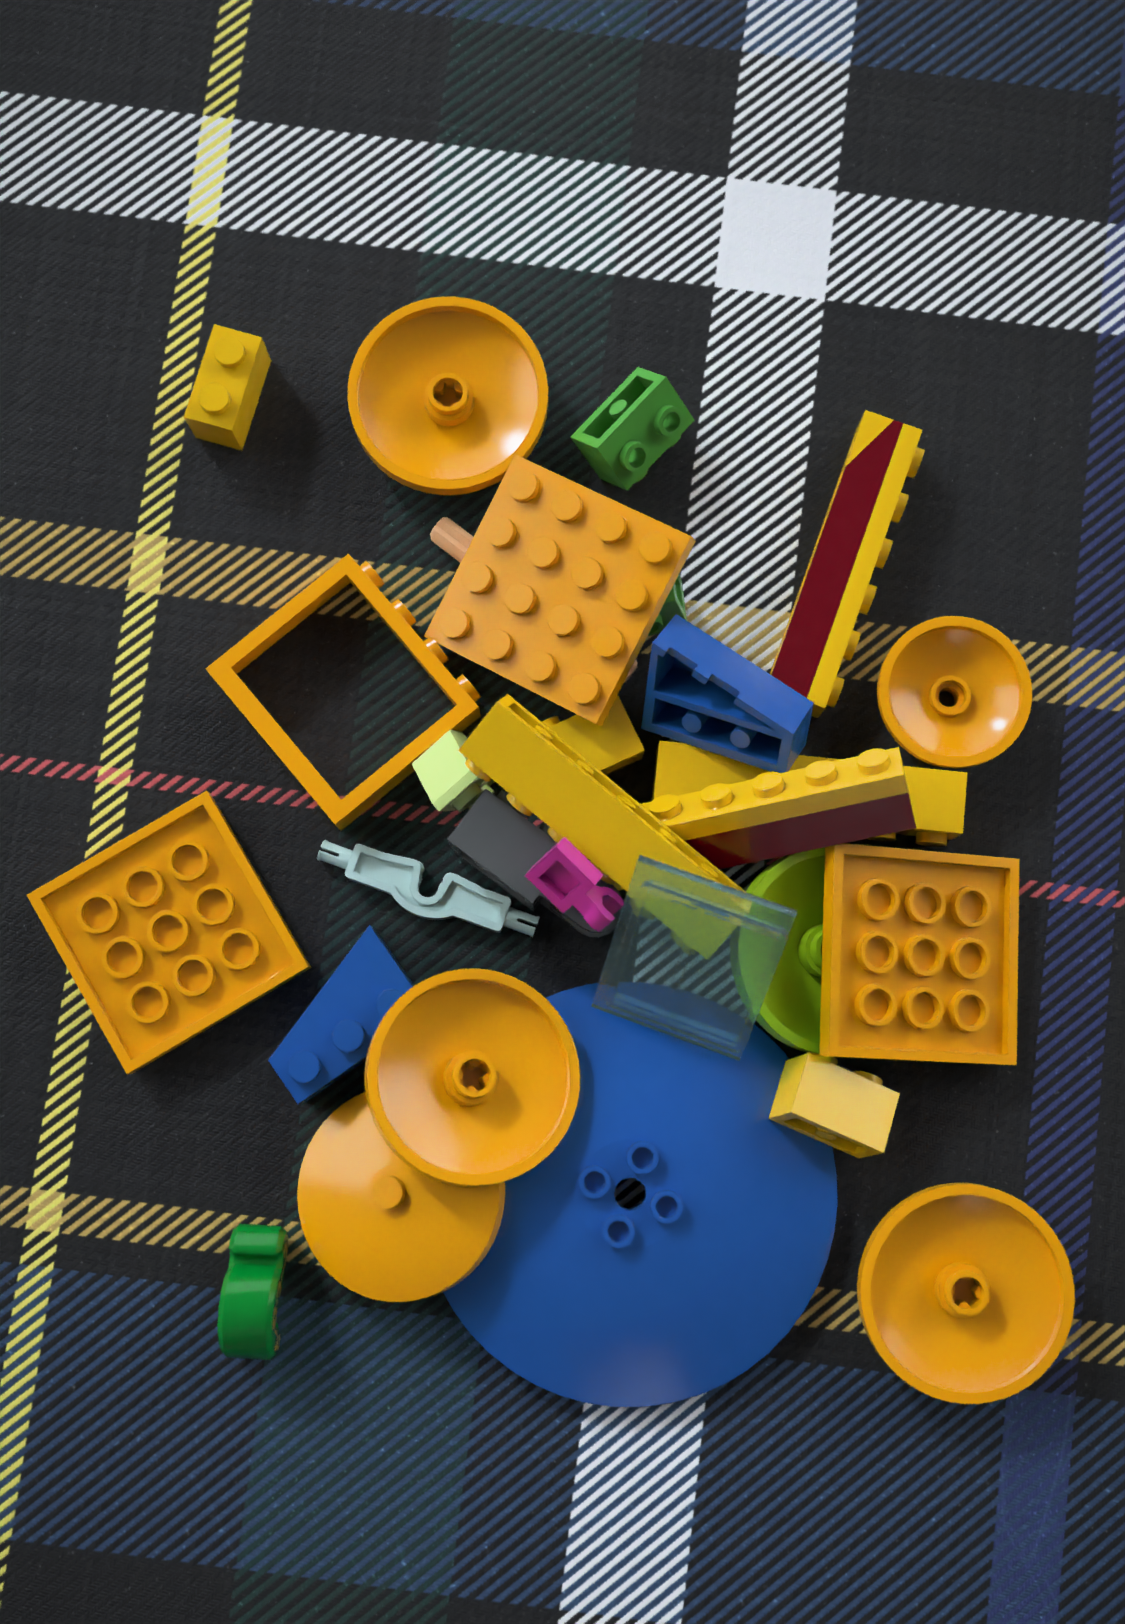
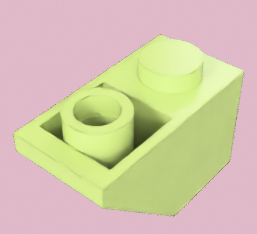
M449 730L412 763L428 797L439 812L455 810L462 812L467 808L470 810L485 789L492 794L494 793L490 785L495 781L492 779L490 782H486L477 777L466 766L465 761L467 758L458 751L467 740L462 731Z

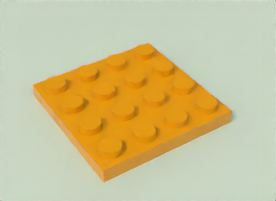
M515 454L424 637H432L436 643L602 727L696 541L686 533Z
M207 790L27 894L29 901L126 1074H133L311 968L217 803Z
M845 843L825 847L819 1056L1017 1065L1020 859Z

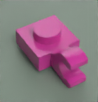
M566 837L562 838L539 859L525 875L562 913L573 905L583 915L585 921L598 932L602 931L614 920L613 915L625 904L623 899L614 890L596 885L603 874Z

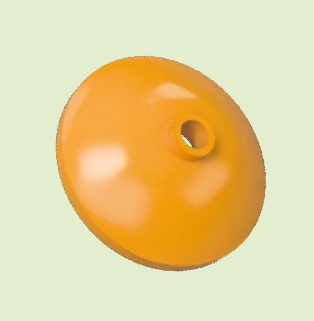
M943 616L914 626L891 647L879 672L877 699L880 714L886 728L894 740L909 754L923 762L938 767L968 768L983 764L997 757L1019 737L1031 710L1032 683L1024 658L1017 647L1002 632L983 621L973 618ZM941 691H947L953 695L954 705L952 707H946L941 704L939 700V693Z

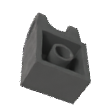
M485 789L447 840L452 851L533 912L539 904H542L583 935L600 938L611 933L616 928L623 914V907L613 915L614 920L602 931L598 932L585 921L583 915L573 905L562 913L525 877L530 868L553 848L557 842L548 834L547 829L549 826L543 822L538 828L526 819L527 815L513 807L506 798L507 792L501 790L495 796ZM601 879L596 884L599 887H608L614 890L621 897L620 892L613 885Z

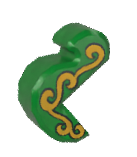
M239 1223L231 1234L229 1242L230 1262L220 1294L218 1310L219 1347L227 1358L271 1360L276 1356L281 1341L276 1318L288 1254V1233L283 1226Z

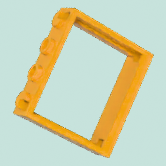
M349 553L206 668L207 672L340 831L415 771L412 763L449 730L463 731L481 716L479 706L475 703L481 696L463 674L457 679L452 676L443 665L449 659L432 637H428L423 641L411 627L417 621L407 607L398 598L390 603L379 590L384 585V582L367 561L359 566ZM351 582L455 707L341 800L237 674Z

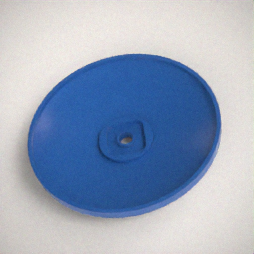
M609 981L587 984L561 991L546 997V999L553 1005L566 1023L577 1050L580 1067V1091L574 1117L560 1143L541 1163L522 1175L505 1181L503 1216L491 1248L470 1275L443 1293L469 1333L493 1357L534 1385L557 1395L588 1404L611 1407H648L674 1403L701 1395L724 1385L747 1371L766 1356L790 1331L814 1294L826 1266L835 1232L837 1174L833 1148L768 1119L785 1061L789 1060V1058L766 1033L736 1011L694 991L668 984L645 981ZM635 1178L644 1185L645 1197L639 1206L624 1208L616 1202L614 1196L615 1188L623 1179Z

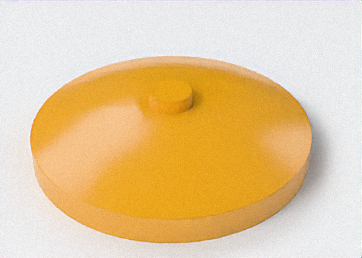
M443 296L408 304L388 315L372 329L359 347L353 360L348 380L347 398L349 413L357 438L369 458L385 474L402 485L417 491L436 495H460L480 491L502 481L515 454L524 459L528 458L538 443L545 425L548 410V382L544 363L537 347L526 331L515 320L499 309L481 301Z
M475 968L458 969L440 973L421 981L403 994L387 1011L380 1021L368 1048L364 1075L365 1093L372 1120L379 1134L394 1154L406 1165L418 1173L444 1184L480 1187L498 1184L522 1175L541 1163L556 1148L567 1132L577 1107L580 1091V1067L577 1050L566 1023L553 1005L537 990L525 982L501 972Z
M364 1092L337 1108L322 1123L312 1138L304 1155L299 1173L297 1192L298 1213L302 1230L312 1253L322 1267L336 1281L349 1290L374 1300L386 1302L415 1301L447 1291L470 1275L481 1263L491 1248L500 1228L505 1204V1181L488 1186L463 1187L444 1184L418 1173L397 1157L385 1143L372 1120L366 1093Z
M940 1184L916 1192L898 1203L882 1218L867 1241L861 1257L857 1279V1298L862 1323L869 1340L879 1356L910 1386L934 1398L953 1403L982 1404L994 1402L1012 1396L1030 1386L1050 1368L1058 1357L1068 1337L1074 1315L1075 1290L1072 1270L1065 1250L1055 1232L1034 1209L1023 1201L998 1189L980 1184Z

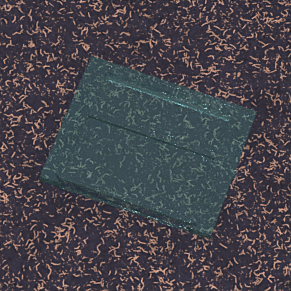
M640 855L591 1007L740 1061L785 947L797 911Z

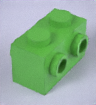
M637 367L570 438L600 479L628 490L646 475L648 468L668 448L679 441L681 434L691 425L694 418L666 376Z

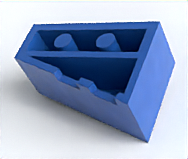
M676 614L652 642L641 729L770 772L783 773L790 770L806 745L814 702Z
M370 925L268 1060L297 1104L308 1102L365 1062L369 1045L380 1021L393 1004L415 986L377 930Z

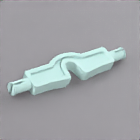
M324 840L320 846L323 850L339 856L319 850L317 855L318 861L321 860L346 869L345 876L349 880L392 895L402 908L413 915L429 920H445L454 917L496 933H500L504 926L527 934L530 937L534 936L536 928L518 922V920L537 926L540 919L539 916L510 907L511 899L509 897L484 889L457 874H445L436 894L432 897H424L419 893V886L424 872V865L420 861L384 853L362 844H356L354 849L350 850Z

